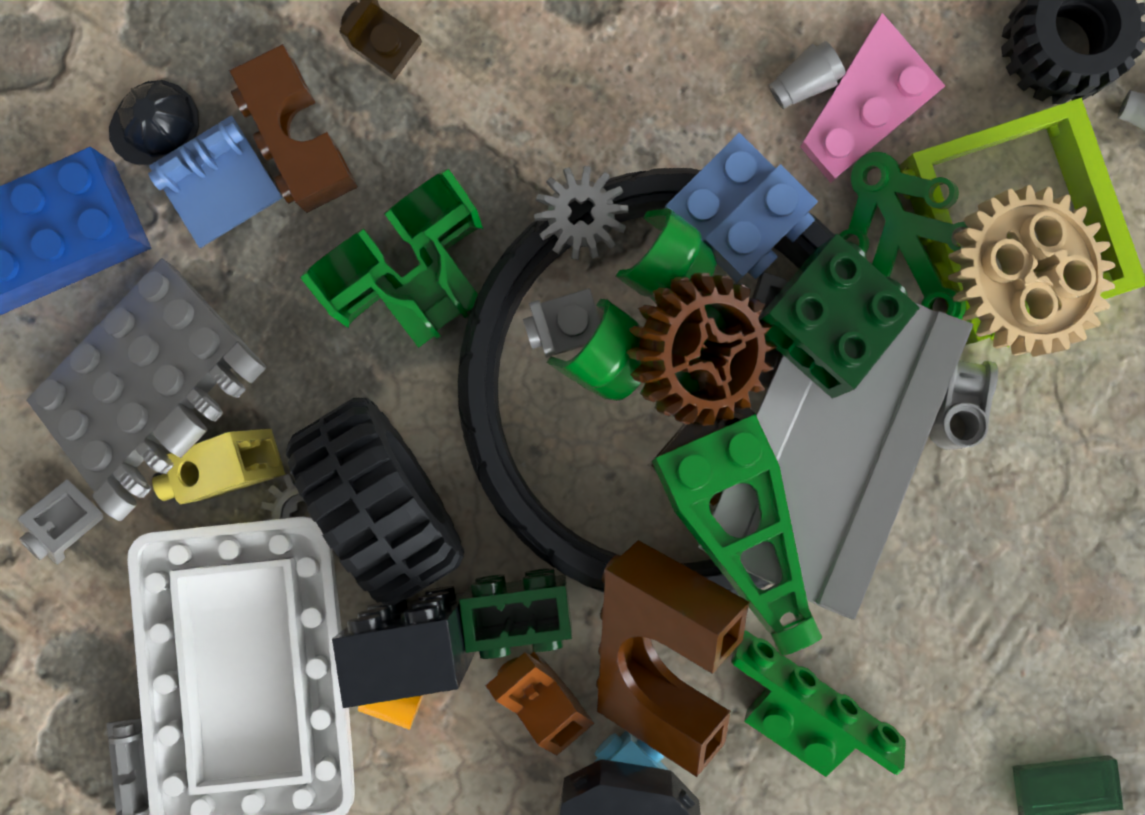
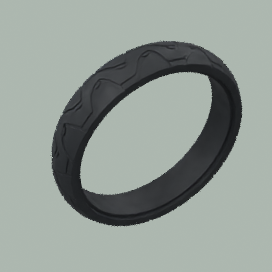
M657 168L649 171L631 172L608 179L603 188L606 191L618 186L622 188L623 193L612 199L614 204L628 205V213L615 214V220L621 223L644 217L648 211L664 209L701 170L693 168ZM573 200L569 203L568 206L572 210V214L568 218L570 223L575 225L577 222L583 221L589 225L594 221L590 214L594 207L591 201L587 200L585 203L580 204ZM814 215L812 216L816 220L794 242H791L784 236L774 246L775 249L786 256L799 269L819 246L835 235ZM548 220L534 221L505 250L489 273L482 289L477 295L466 325L460 350L457 381L458 409L463 438L471 464L485 494L492 505H494L499 516L516 536L538 557L564 575L587 587L604 593L605 583L602 581L604 569L608 562L618 554L600 548L583 539L563 525L542 505L518 471L502 428L498 399V377L505 337L513 316L536 279L556 258L571 247V245L565 244L559 254L554 252L553 248L558 241L557 236L553 234L547 239L542 240L539 235L550 226ZM712 559L681 563L740 596ZM748 573L753 583L759 589L772 584Z

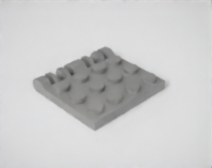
M161 258L51 375L39 385L26 401L94 491L92 497L99 507L110 517L122 521L137 505L131 493L138 498H144L151 491L149 483H147L137 467L145 460L146 464L153 470L161 474H167L174 466V463L168 458L169 456L159 444L161 443L172 454L182 458L207 431L206 426L192 409L195 407L202 415L216 422L223 414V411L218 403L210 397L208 392L218 383V386L225 393L239 398L246 389L230 369L233 368L241 377L253 383L267 367L173 265Z

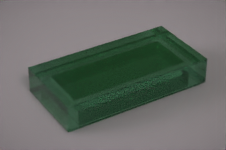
M1110 755L1012 766L1018 815H1080L1124 810L1117 759Z

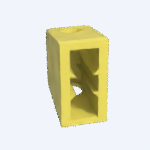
M272 429L232 431L194 444L182 458L172 453L167 454L168 458L174 463V466L167 474L155 473L152 478V485L159 499L167 501L175 498L181 505L218 497L286 474Z

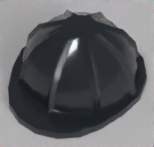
M165 80L147 81L131 88V91L121 101L109 125V140L114 151L125 161L138 166L151 165L196 137L199 129V111L193 98L179 85Z

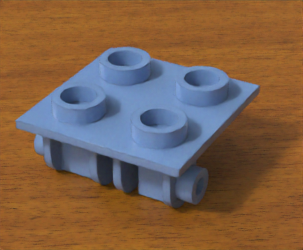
M232 115L149 165L152 170L148 173L151 181L159 190L163 189L199 248L204 247L283 198Z

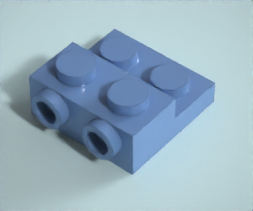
M738 133L665 208L674 211L700 232L701 241L711 247L717 264L737 283L747 273L754 279L758 278L778 258L771 249L784 236L791 242H794L816 220L809 211L818 201L781 164L775 168L749 141Z

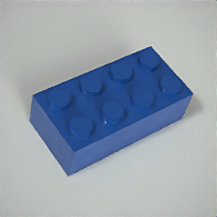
M88 147L0 186V315L152 249L114 161L92 147Z

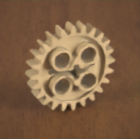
M1027 185L1015 192L1012 188L977 205L978 211L963 219L968 228L956 233L953 237L964 247L950 253L948 256L950 260L961 265L960 271L948 276V280L962 283L963 290L958 292L953 297V300L957 302L968 301L971 307L964 313L963 320L966 321L978 317L981 323L976 335L981 337L995 332L993 347L996 349L1011 345L1012 355L1017 356L1031 353L1032 357L1070 349V344L1087 339L1085 330L1100 326L1101 323L1094 313L1110 308V304L1100 296L1102 292L1115 289V284L1103 278V272L1114 268L1115 263L1101 260L1100 253L1110 247V243L1095 241L1093 236L1100 229V223L1086 226L1082 222L1087 212L1085 206L1072 212L1069 211L1071 196L1068 194L1053 200L1052 188L1046 187L1036 193L1032 185ZM996 257L1000 261L1001 270L998 268L996 264ZM1025 301L1029 306L1030 314L1026 310Z

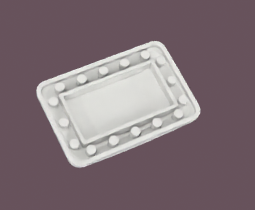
M303 516L150 532L141 535L133 541L128 550L127 561L150 815H345L353 804L355 785L349 708L342 707L332 638L342 631L333 549H330L322 536L323 533L311 517Z

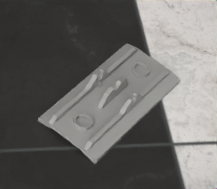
M917 304L920 309L855 390L832 399L782 355L756 414L780 465L807 600L851 620H854L857 616L973 327V324L942 312H935L920 304ZM739 483L723 490L712 515L727 534L742 538L753 533L759 526L760 511L754 489L748 484ZM764 541L741 553V563L748 573L774 585L780 582L782 573L771 543Z

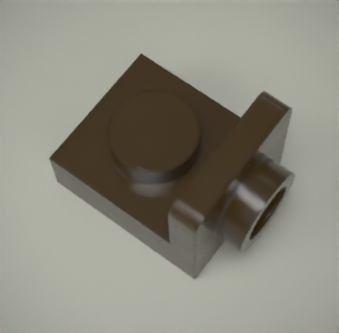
M360 0V2L355 1L351 3L341 19L339 32L347 47L393 80L397 78L422 43L419 34L380 8L377 0Z

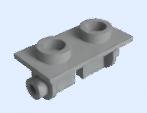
M141 718L108 722L107 733L116 815H150Z

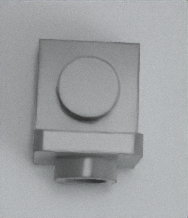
M590 288L540 303L539 300L531 302L529 306L532 316L523 319L532 349L542 346L546 358L585 346L600 324V318Z
M66 479L18 518L19 524L25 533L19 540L38 560L43 559L47 555L58 565L65 559L64 551L103 519V514Z

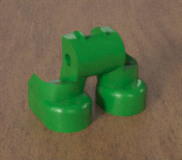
M444 169L425 181L384 213L402 239L411 244L420 263L401 277L385 263L383 253L364 228L343 241L303 272L300 277L331 317L349 328V325L361 313L379 299H382L418 348L434 336L436 339L442 337L438 330L459 314H462L465 319L469 317L467 312L473 308L478 293L446 250L472 232L484 228L476 207L449 169Z
M665 208L646 212L643 219L661 232L642 259L632 268L619 270L616 277L640 295L650 297L656 304L653 295L654 290L658 288L670 289L671 279L676 277H688L690 279V276L697 272L709 273L712 276L717 261L711 247L701 241L700 232L674 211ZM600 299L596 306L604 311L603 317L594 334L582 350L571 360L564 361L550 356L546 363L606 400L620 401L632 394L641 384V382L635 381L630 375L641 364V361L631 359L626 353L633 347H639L640 338L632 335L629 329L640 325L632 316L608 299ZM709 304L704 305L707 317L714 318L717 328L724 329L728 327L722 315ZM684 371L675 373L679 383L687 392L692 393L700 390L697 380L691 379L690 373Z

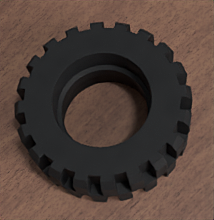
M354 397L292 435L286 448V456L289 459L287 464L290 473L295 478L296 482L294 484L298 493L303 497L307 505L306 509L312 520L317 523L330 549L334 550L346 571L354 576L356 583L364 591L369 592L372 599L384 605H399L460 566L465 552L450 515L444 508L442 500L411 449L408 448L397 429L392 426L387 416L379 410L373 401H370L369 398Z

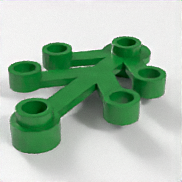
M871 152L862 156L855 163L851 172V185L858 195V200L849 228L842 231L839 235L844 240H848L851 236L856 235L859 239V247L866 254L870 245L867 232L878 206L886 222L872 265L885 277H890L900 248L924 296L921 305L933 310V303L942 297L948 302L946 314L962 320L966 312V302L953 300V297L959 291L943 286L918 236L946 243L953 251H957L964 247H959L953 237L960 230L968 227L965 222L951 224L906 212L896 194L900 193L924 198L929 206L944 210L956 203L959 196L957 185L944 177L928 180L901 173L898 162L892 156L883 152ZM874 168H879L881 179L877 184L870 185L867 181L868 173ZM946 184L949 188V195L945 201L937 203L933 197L934 190L939 185Z

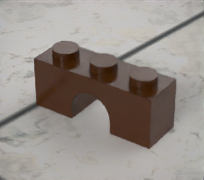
M283 44L229 70L238 87L231 90L233 99L245 118L252 115L259 129L258 132L252 134L263 157L267 161L272 158L274 159L281 173L274 177L288 204L295 201L297 205L308 213L358 188L337 144L328 132L308 141L291 139L290 125L294 116L316 102L296 62Z

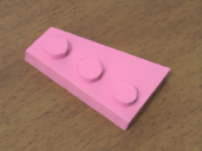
M883 13L876 21L862 47L846 70V74L841 79L800 146L830 183L945 87L943 82Z

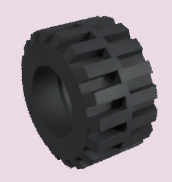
M1021 0L1008 16L1010 21L1004 26L1001 36L1008 39L1001 46L1002 57H1010L1011 62L1006 66L1009 75L1017 73L1021 81L1016 85L1023 91L1029 87L1034 89L1033 98L1044 101L1049 96H1052V104H1063L1070 99L1082 98V100H1085L1089 96L1095 95L1128 72L1136 64L1134 59L1142 54L1145 43L1140 39L1145 37V22L1141 21V17L1145 14V3H1137L1136 0ZM1056 17L1068 18L1082 27L1088 37L1089 55L1074 52L1062 42L1056 29Z

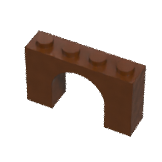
M638 540L622 555H615L606 565L602 576V581L605 585L604 602L600 612L602 635L598 648L600 668L596 681V687L598 688L597 712L695 777H698L724 746L731 711L674 675L658 656L651 639L667 646L713 674L743 641L749 602Z

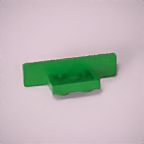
M746 630L744 631L743 641L733 651L731 663L766 687L747 709L744 719L745 723L825 777L855 749L894 775H898L905 768L906 740L892 725L876 719L860 708L852 698L838 693L820 681L808 668L798 666L785 656H781L768 641L757 638Z

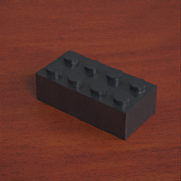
M445 586L426 590L425 595L418 597V600L408 602L405 600L399 605H384L376 601L375 604L368 605L366 611L357 613L358 618L348 620V627L332 638L342 707L349 708L459 689L476 653H466L459 602V599L465 592L455 594L454 586Z

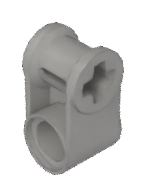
M959 360L929 434L931 440L938 447L945 450L969 448L980 444L986 437L992 398L998 381V366L996 362L985 360L982 364ZM953 415L959 416L965 424V433L961 439L956 438L950 430V420Z

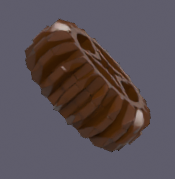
M697 272L691 275L690 279L688 277L671 279L670 289L658 288L654 290L653 295L656 307L643 305L638 308L646 322L644 327L633 326L629 329L632 335L640 338L639 347H633L626 353L631 359L640 360L641 364L630 375L635 381L645 383L640 394L645 400L656 402L655 409L657 412L668 417L673 415L676 421L684 424L694 423L695 421L704 426L714 425L716 418L724 421L734 419V407L740 409L750 408L749 391L758 393L765 390L758 379L760 373L774 370L765 361V353L778 346L771 340H765L764 334L773 325L759 321V316L765 304L760 302L759 299L749 298L750 288H747L744 284H733V279L726 275H714L712 277L709 273ZM709 304L722 315L728 327L724 329L717 328L714 318L707 317L704 305ZM679 371L690 373L691 379L697 380L700 391L687 392L679 383L675 373Z

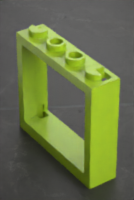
M1082 98L912 153L899 165L901 173L932 180L937 178L933 168L934 165L1047 129L1074 209L1085 206L1087 212L1082 222L1086 226L1100 223L1101 227L1093 237L1096 242L1104 241L1110 243V247L1100 253L1101 260L1115 263L1114 268L1103 272V278L1115 284V289L1102 292L1100 296L1108 299L1145 286L1143 269ZM940 185L933 193L934 200L937 203L945 201ZM902 194L904 198L911 200L915 214L953 224L948 209L940 210L929 206L924 198ZM918 236L922 245H926L932 264L945 288H953L959 292L962 291V283L948 280L949 275L961 270L960 264L948 258L949 254L955 251L946 243ZM965 301L967 311L971 306L968 301ZM978 317L966 320L972 323L973 327L965 345L991 337V334L981 337L976 335L981 323Z

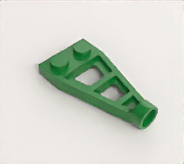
M756 414L653 459L652 464L674 512L740 597L749 602L751 611L771 634L781 656L792 654L821 640L822 635L808 606L780 465ZM739 483L748 484L754 489L760 511L758 528L753 533L742 538L727 534L711 514L709 508L710 500L715 494ZM764 541L772 544L782 573L780 582L766 590L759 589L753 583L740 560L743 551ZM792 613L795 620L782 625L780 622L781 617L784 614Z

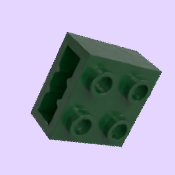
M836 233L811 254L759 316V321L773 325L764 334L765 339L771 340L778 346L776 349L833 399L856 389L920 307L908 297L906 289L898 281L885 277L867 260L866 254L858 245L844 240Z
M554 568L526 571L523 580L506 582L504 574L479 577L475 579V583L471 584V587H468L459 599L466 653L479 651L481 659L508 656L511 654L510 647L531 645L533 652L553 651L563 647L562 640L572 639V620L566 575L555 576Z

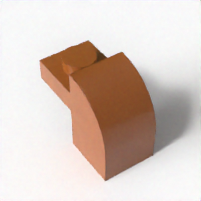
M524 652L519 657L510 659L500 667L497 676L485 685L496 702L518 715L537 745L556 756L594 724L571 690L536 652H532L530 655Z

